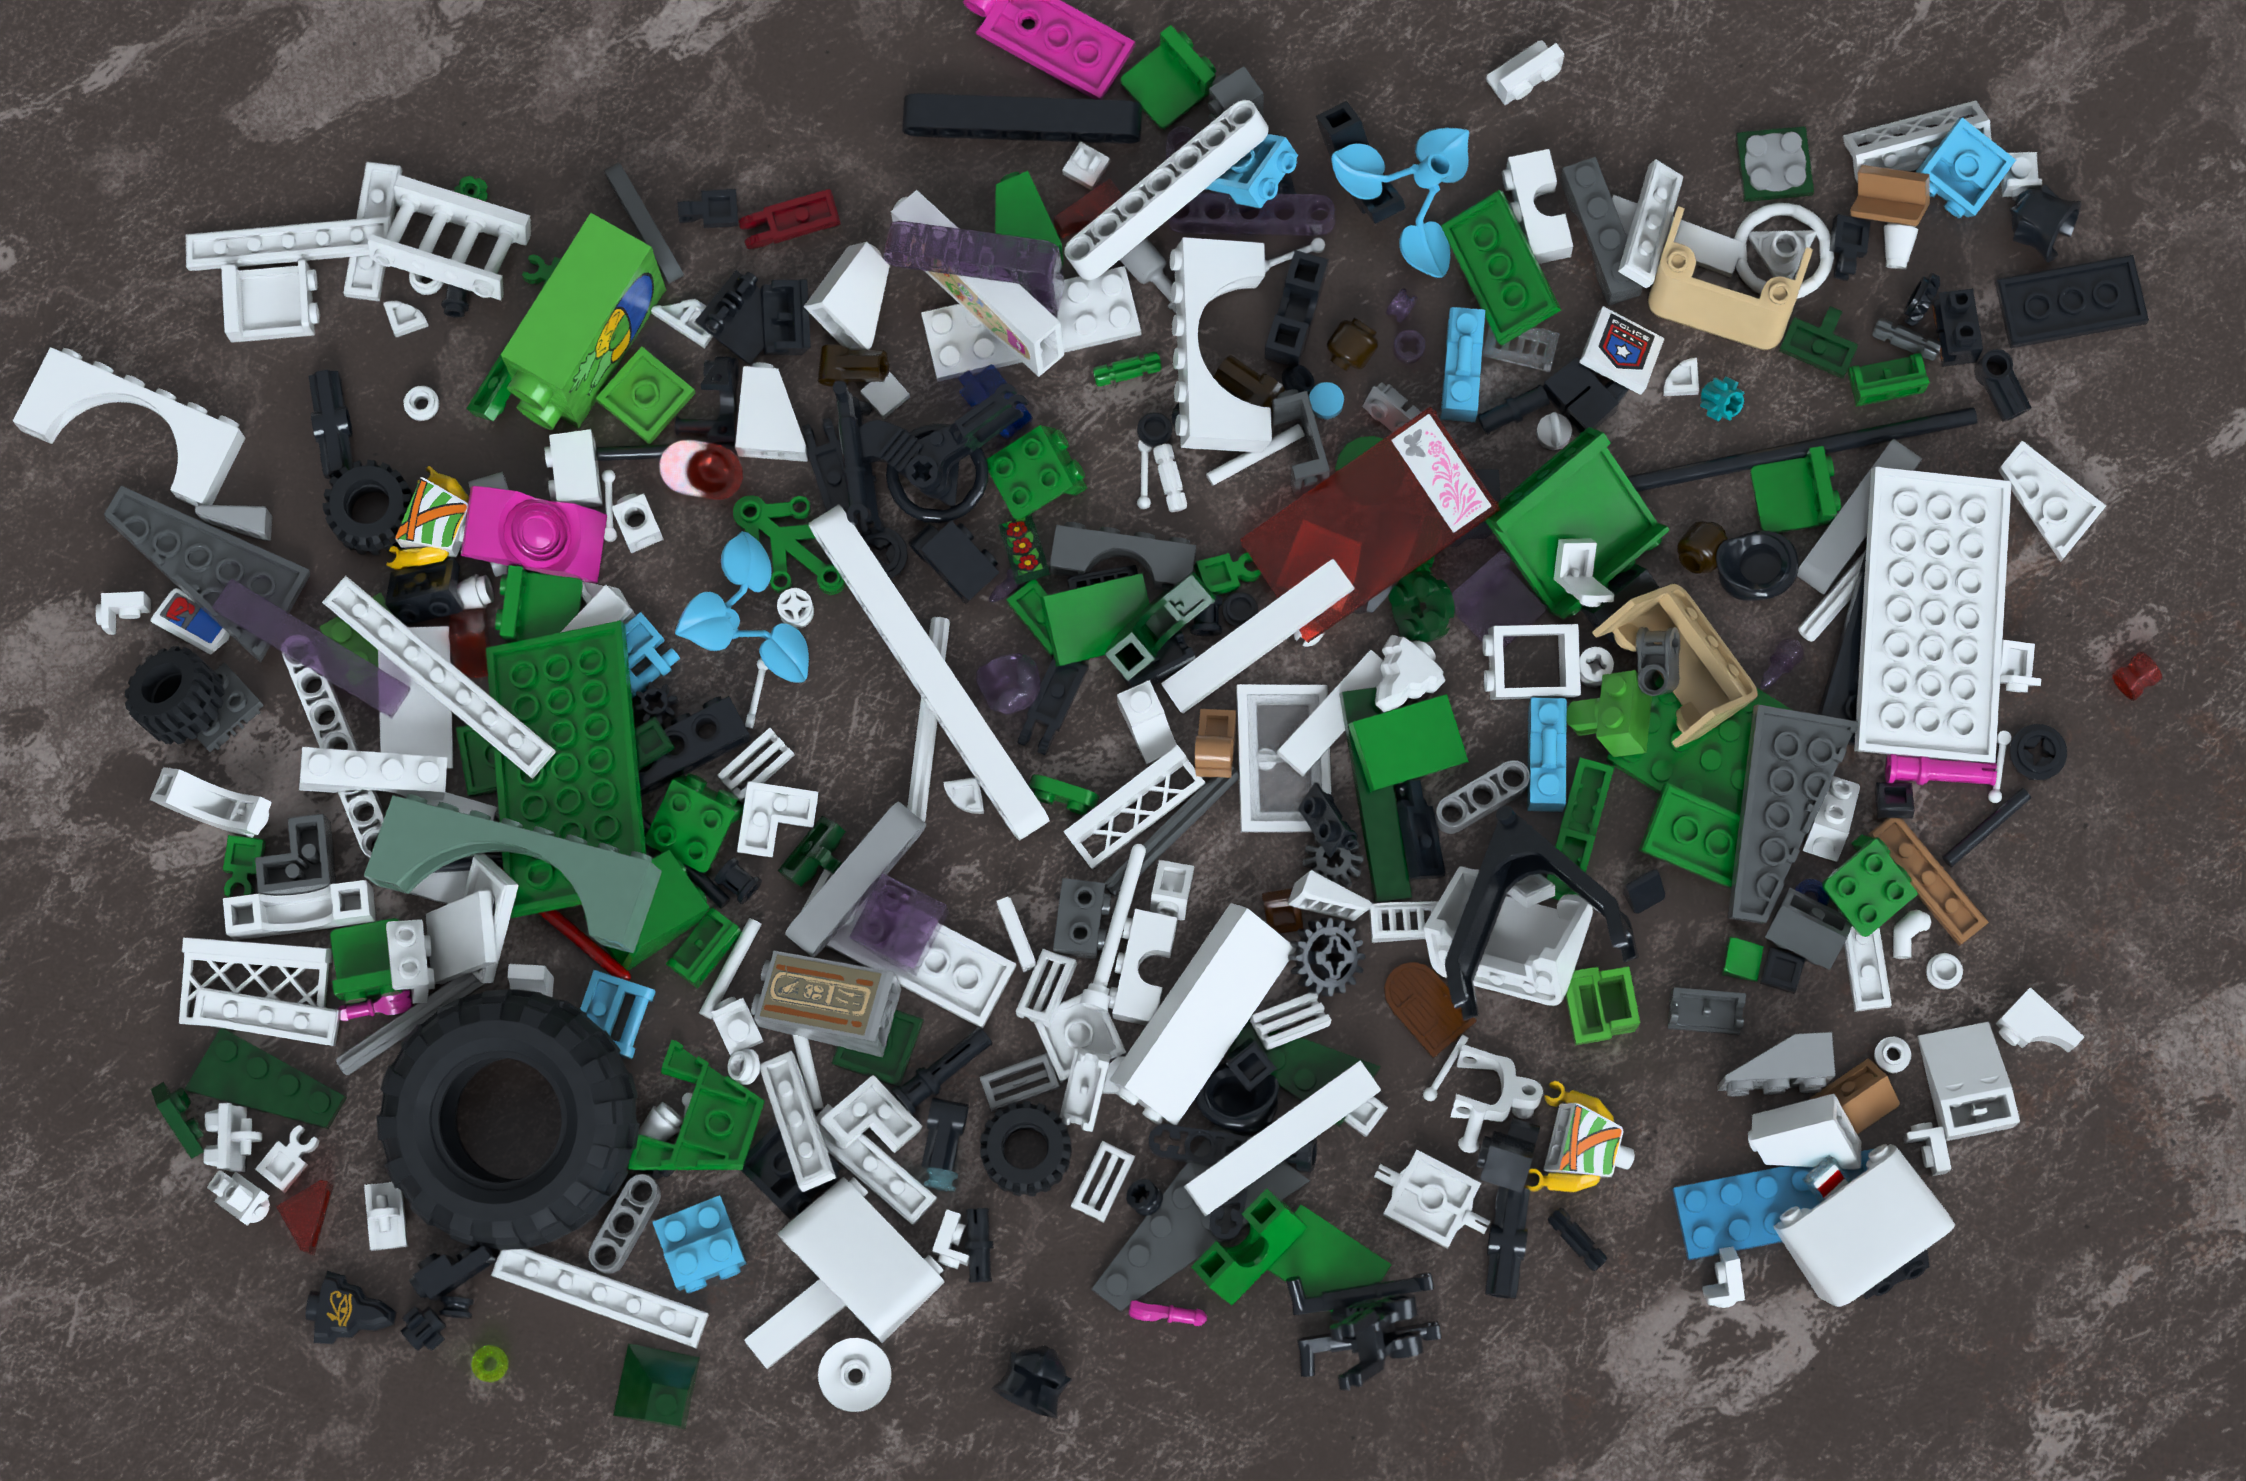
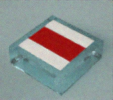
M1830 1155L1803 1178V1181L1819 1203L1851 1182L1837 1160Z

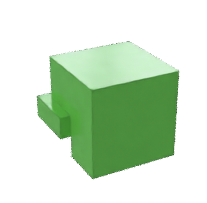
M1598 967L1574 971L1565 996L1575 1045L1610 1040L1613 1035L1636 1031L1640 1025V1018L1629 967L1601 971L1600 974Z

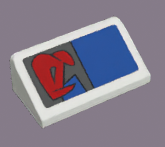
M178 588L173 589L151 618V622L210 655L227 642L230 637L228 632Z

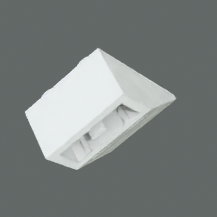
M1989 1022L1917 1036L1938 1126H1943L1946 1141L2009 1129L2020 1123L2012 1086Z

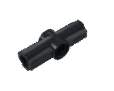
M322 370L309 376L314 412H311L312 428L315 440L319 443L324 477L329 479L335 476L339 479L342 476L339 470L346 466L348 471L354 468L350 437L353 436L348 408L344 404L340 373L338 371Z
M1502 1186L1498 1187L1494 1224L1491 1223L1487 1247V1256L1490 1257L1485 1295L1516 1299L1520 1278V1264L1524 1260L1528 1228H1525L1530 1189L1523 1188L1521 1193Z

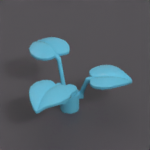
M1441 128L1425 133L1418 139L1415 146L1416 157L1421 163L1418 165L1413 164L1407 169L1390 175H1382L1385 170L1384 161L1377 150L1371 146L1355 143L1335 151L1331 158L1335 176L1342 187L1357 198L1375 199L1382 192L1381 182L1387 183L1410 174H1414V180L1418 186L1429 189V193L1416 218V226H1407L1401 232L1399 247L1404 259L1412 267L1436 278L1444 277L1450 264V244L1440 224L1433 221L1423 224V219L1435 194L1440 190L1438 184L1441 182L1455 183L1466 174L1469 162V130Z
M742 531L727 542L721 554L722 570L730 582L741 585L739 591L725 603L718 594L713 592H703L696 595L684 609L677 624L675 635L686 638L710 651L725 649L732 639L738 637H762L766 640L761 644L759 653L769 670L787 681L802 683L808 676L809 652L806 640L800 631L792 625L785 623L774 626L771 634L766 630H738L740 618L731 607L747 592L748 588L754 592L765 590L772 574L770 559L764 547L752 535Z

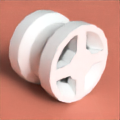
M791 588L785 590L780 595L777 601V609L782 622L792 625L796 629L807 626L814 616V607L807 592L800 588Z
M1591 647L1585 650L1580 656V681L1588 687H1600L1602 685V675L1611 674L1613 671L1614 661L1612 655L1602 647Z

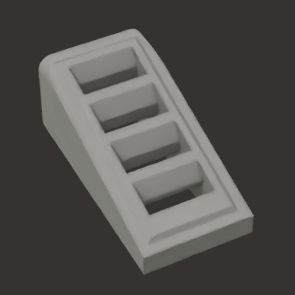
M198 505L195 508V513L205 523L264 541H271L272 515L265 506Z

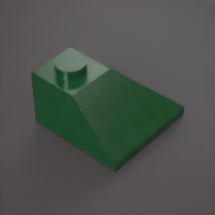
M628 1343L613 1416L685 1429L700 1357Z

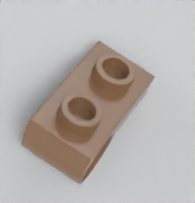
M1200 709L1199 731L1195 742L1196 776L1231 778L1237 719L1236 710Z

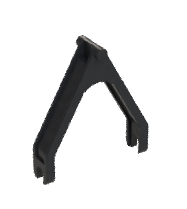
M1507 805L1500 807L1496 812L1498 823L1445 959V970L1451 1000L1455 1009L1461 1007L1464 1021L1479 1016L1473 980L1507 892L1517 882L1530 875L1545 873L1559 878L1606 918L1612 945L1614 948L1618 947V949H1621L1623 962L1638 958L1632 924L1629 918L1620 911L1616 898Z

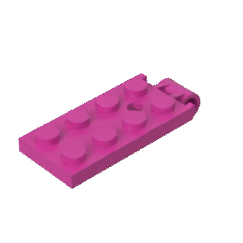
M1061 0L963 1V4L970 11L979 16L986 17L982 25L978 27L977 35L1095 100H1102L1135 47V41ZM1032 19L1035 22V26L1032 29H1025L1022 26L1023 21Z

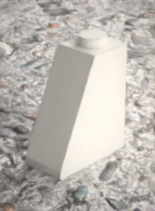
M868 242L848 246L804 305V308L841 346L852 350H869L873 345L890 267L881 257V252Z
M762 362L753 363L752 367L743 366L735 444L738 456L808 462L807 447L779 369L773 368L771 364Z
M1835 1094L1752 1115V1130L1748 1131L1749 1144L1754 1152L1758 1151L1765 1165L1831 1168L1835 1164L1838 1169L1854 1170L1861 1168V1140Z

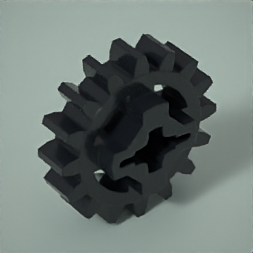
M1321 918L1320 922L1310 920L1308 921L1309 930L1301 928L1297 930L1301 937L1300 941H1291L1290 943L1292 947L1296 948V954L1289 955L1288 959L1296 961L1297 965L1290 970L1291 974L1301 975L1297 984L1299 986H1309L1308 992L1311 994H1320V992L1322 996H1333L1334 992L1343 994L1346 992L1345 984H1356V980L1352 975L1363 972V969L1357 965L1358 960L1365 959V954L1358 953L1357 948L1363 944V941L1352 938L1356 930L1355 928H1345V921L1343 920L1333 921L1332 918Z

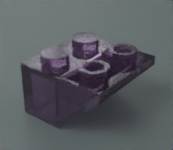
M882 873L849 937L881 959L916 976L949 914L946 904Z

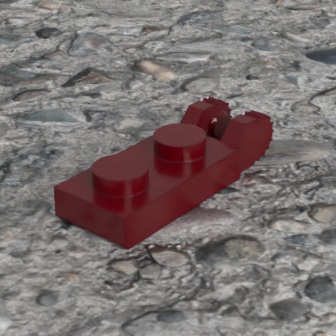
M831 189L764 207L763 211L739 219L740 228L744 230L762 226L766 222H768L770 228L768 231L745 239L747 249L764 247L773 241L775 244L841 225Z

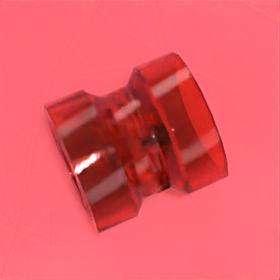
M2141 651L2131 658L2128 666H2121L2112 673V679L2117 688L2131 701L2139 698L2144 693V688L2154 686L2163 678L2156 663Z

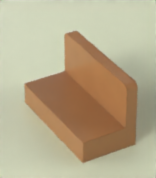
M1862 165L1858 171V197L1850 209L1851 216L1917 226L1930 204V174Z
M1869 1058L1810 1098L1811 1100L1835 1094L1857 1134L1900 1105L1888 1076Z

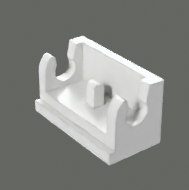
M1076 1047L1060 1113V1118H1062V1122L1065 1125L1075 1123L1081 1125L1082 1130L1093 1132L1111 1055Z

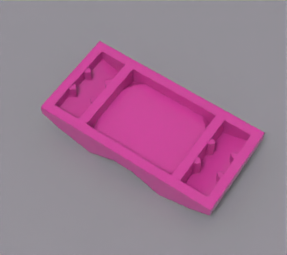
M472 486L470 488L461 556L507 566H521L526 570L554 576L579 578L585 582L596 584L599 577L607 515L574 503L543 500L518 491Z

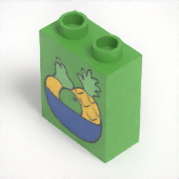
M590 213L501 354L512 378L507 389L521 400L517 405V409L524 416L549 430H553L560 418L580 428L597 401L596 397L609 382L651 315L652 308L658 304L666 291L651 246Z

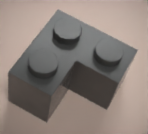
M324 814L288 818L291 853L255 857L259 894L272 896L304 894L322 890L330 884H336L331 822Z

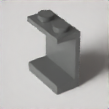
M1298 390L1282 392L1277 396V399H1273L1271 417L1273 426L1301 419L1312 461L1292 466L1290 486L1293 496L1298 497L1328 489L1330 469L1307 391L1298 393Z

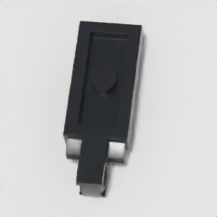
M1409 780L1396 786L1397 809L1410 879H1437L1443 877L1446 872L1433 806H1428L1426 800H1424L1420 780Z

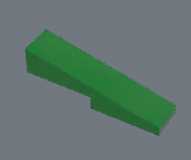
M1579 757L1555 847L1586 873L1614 766ZM1547 874L1546 879L1555 885V896L1551 897L1552 899L1560 900L1564 895L1576 894L1555 875Z

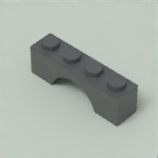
M1596 157L1563 167L1560 183L1571 212L1578 217L1587 236L1594 260L1596 277L1607 306L1640 296L1643 286L1618 272L1627 236Z
M1065 522L1064 526L1056 525L1050 560V574L1073 577L1090 573L1103 560L1113 557H1126L1139 562L1146 568L1156 590L1165 591L1167 589L1170 590L1194 571L1196 545L1190 544L1188 539L1171 537L1169 541L1155 539V535L1145 532H1136L1134 536L1120 534V530L1111 527H1101L1099 531L1085 529V525L1076 522Z

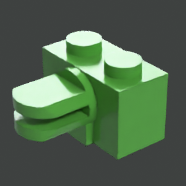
M1636 670L1602 675L1600 698L1571 702L1567 708L1566 722L1578 736L1596 734V738L1613 757L1646 753L1652 696L1645 694L1640 689Z

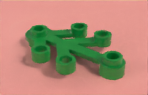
M744 496L736 502L733 509V517L739 527L745 529V532L752 535L759 542V530L771 539L773 574L771 575L770 584L776 593L782 594L785 590L792 587V580L787 571L786 552L817 576L818 586L821 591L834 595L843 590L846 583L833 564H824L796 541L816 539L808 524L779 527L770 520L771 518L793 516L796 519L808 517L811 512V506L806 497L796 496L790 502L766 504L757 496ZM802 502L807 507L804 512L797 513L794 511V506ZM748 507L757 509V513L753 517H746L744 511ZM829 572L837 574L836 581L832 583L826 582L824 577ZM778 577H785L788 580L784 587H777L775 585V580Z

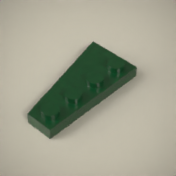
M1250 1019L1227 1051L1229 1053L1233 1052L1247 1039L1252 1038L1277 1068L1271 1075L1275 1076L1278 1080L1279 1087L1301 1102L1359 1061L1363 1063L1373 1079L1380 1070L1378 1065L1301 1037L1266 1051ZM1278 1029L1267 1035L1271 1037L1284 1031ZM1347 1115L1336 1122L1335 1125L1340 1128Z
M220 1028L184 1089L197 1095L200 1094L215 1098L216 1100L238 1104L326 1129L330 1128L347 1097L224 1028Z

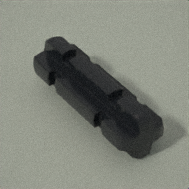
M1558 1208L1549 1216L1548 1223L1556 1231L1559 1230L1562 1233L1560 1236L1579 1257L1583 1256L1585 1258L1584 1263L1592 1271H1596L1607 1261V1256L1599 1247L1596 1249L1593 1246L1595 1243L1576 1222L1572 1223L1570 1221L1571 1216L1563 1208Z

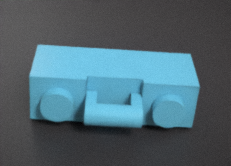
M1450 308L1440 420L1476 421L1485 310Z
M1531 697L1528 706V770L1530 780L1527 786V811L1563 812L1565 808L1567 699Z

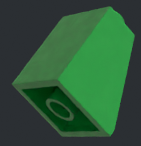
M1028 171L1021 174L1019 172L1009 173L1001 178L1000 183L996 184L995 262L1019 284L1064 265L1062 243Z
M670 850L653 858L651 861L662 873L634 953L604 946L610 956L628 971L699 923L709 909L705 894L700 888L694 886L687 876L684 864L680 860H676Z

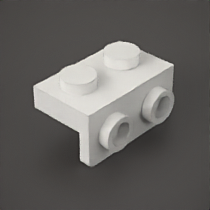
M1539 40L1489 73L1486 81L1503 104L1506 105L1514 99L1519 100L1525 97L1541 81H1548L1561 71L1564 53L1557 43L1548 48L1544 41Z
M422 919L387 922L386 932L392 988L394 990L411 989L413 1004L427 1003L429 989L435 988L433 968H427L426 957H431L430 935H424Z

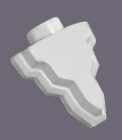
M1391 635L1382 649L1385 656L1380 666L1383 679L1377 686L1375 705L1383 712H1387L1400 707L1407 698L1419 699L1425 692L1433 694L1445 682L1443 670L1434 662L1436 659L1435 652L1428 644L1422 641L1411 642L1405 637H1398L1396 635Z

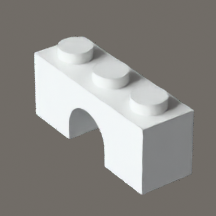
M1549 149L1508 157L1506 170H1502L1504 187L1506 191H1512L1514 202L1510 203V207L1518 223H1520V227L1538 263L1541 264L1571 257L1573 243L1566 215L1546 216L1541 214L1534 205L1535 199L1539 196L1555 192L1557 179Z
M1135 909L1133 918L1127 917L1122 937L1128 939L1126 953L1119 952L1115 973L1121 974L1118 988L1111 987L1109 994L1111 1000L1108 1008L1113 1009V1019L1147 1026L1160 1007L1163 993L1162 987L1144 982L1139 976L1138 969L1140 964L1148 957L1161 956L1170 958L1178 924L1177 917Z

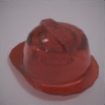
M680 440L671 444L663 452L659 462L660 474L664 482L672 490L686 495L723 500L731 497L740 488L743 480V468L739 458L730 449L717 444L695 440Z

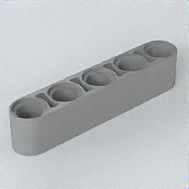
M1892 439L1872 468L1882 467L1915 471L1922 458L1895 439ZM1871 469L1799 567L1797 577L1823 595L1867 537Z
M896 802L793 920L785 935L811 957L814 958L919 838L927 824L903 804Z

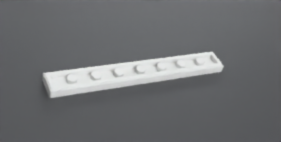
M347 576L338 583L322 602L532 779L556 753L551 746Z

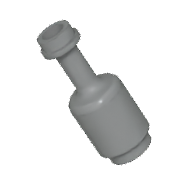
M1145 238L1123 256L1120 261L1141 284L1153 282L1170 301L1168 308L1176 313V303L1171 301L1173 283L1163 273L1167 262L1151 242Z

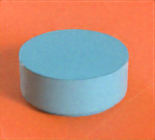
M1323 382L1316 385L1310 392L1309 400L1313 414L1318 418L1331 419L1342 411L1344 395L1337 385Z

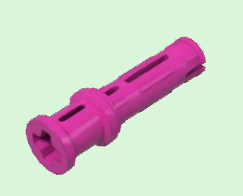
M1887 754L1885 779L1887 783L1902 780L1915 781L1917 785L1927 784L1929 780L1989 784L1994 786L1997 771L1993 770L1997 769L1996 763L1936 760L1922 756L1912 757Z

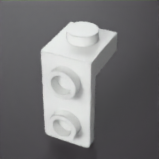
M1591 538L1559 539L1554 580L1565 588L1567 593L1577 598L1582 605L1598 607L1601 605V602H1614V594L1592 577L1597 543Z
M1833 776L1830 781L1832 784L1810 828L1803 851L1837 862L1849 834L1860 785Z

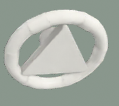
M1773 203L1762 206L1750 213L1737 229L1734 239L1743 242L1744 245L1735 266L1744 283L1761 295L1766 281L1758 278L1747 263V238L1773 277L1793 279L1805 248H1810L1817 235L1820 245V263L1812 277L1806 279L1801 284L1797 299L1804 297L1818 289L1831 271L1834 252L1829 251L1830 232L1814 212L1800 205ZM1773 216H1791L1813 229L1803 231L1751 232L1755 226Z

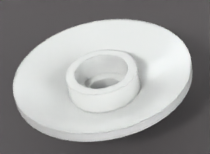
M860 1338L845 1339L833 1345L823 1356L818 1370L819 1385L826 1399L837 1408L849 1412H860L874 1407L885 1397L891 1384V1366L885 1353L873 1342ZM854 1369L860 1370L863 1374L862 1380L858 1383H853L849 1380V1374Z

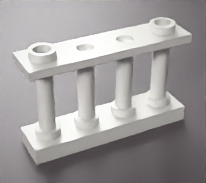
M399 175L394 185L396 205L400 206V209L385 239L370 235L368 239L370 260H374L385 267L393 266L472 291L484 298L492 297L502 300L504 295L503 276L499 275L498 271L511 243L527 245L531 237L530 215ZM414 212L433 217L418 249L399 243ZM448 222L466 227L451 259L432 254L441 232ZM482 232L499 237L484 270L465 264L478 234Z

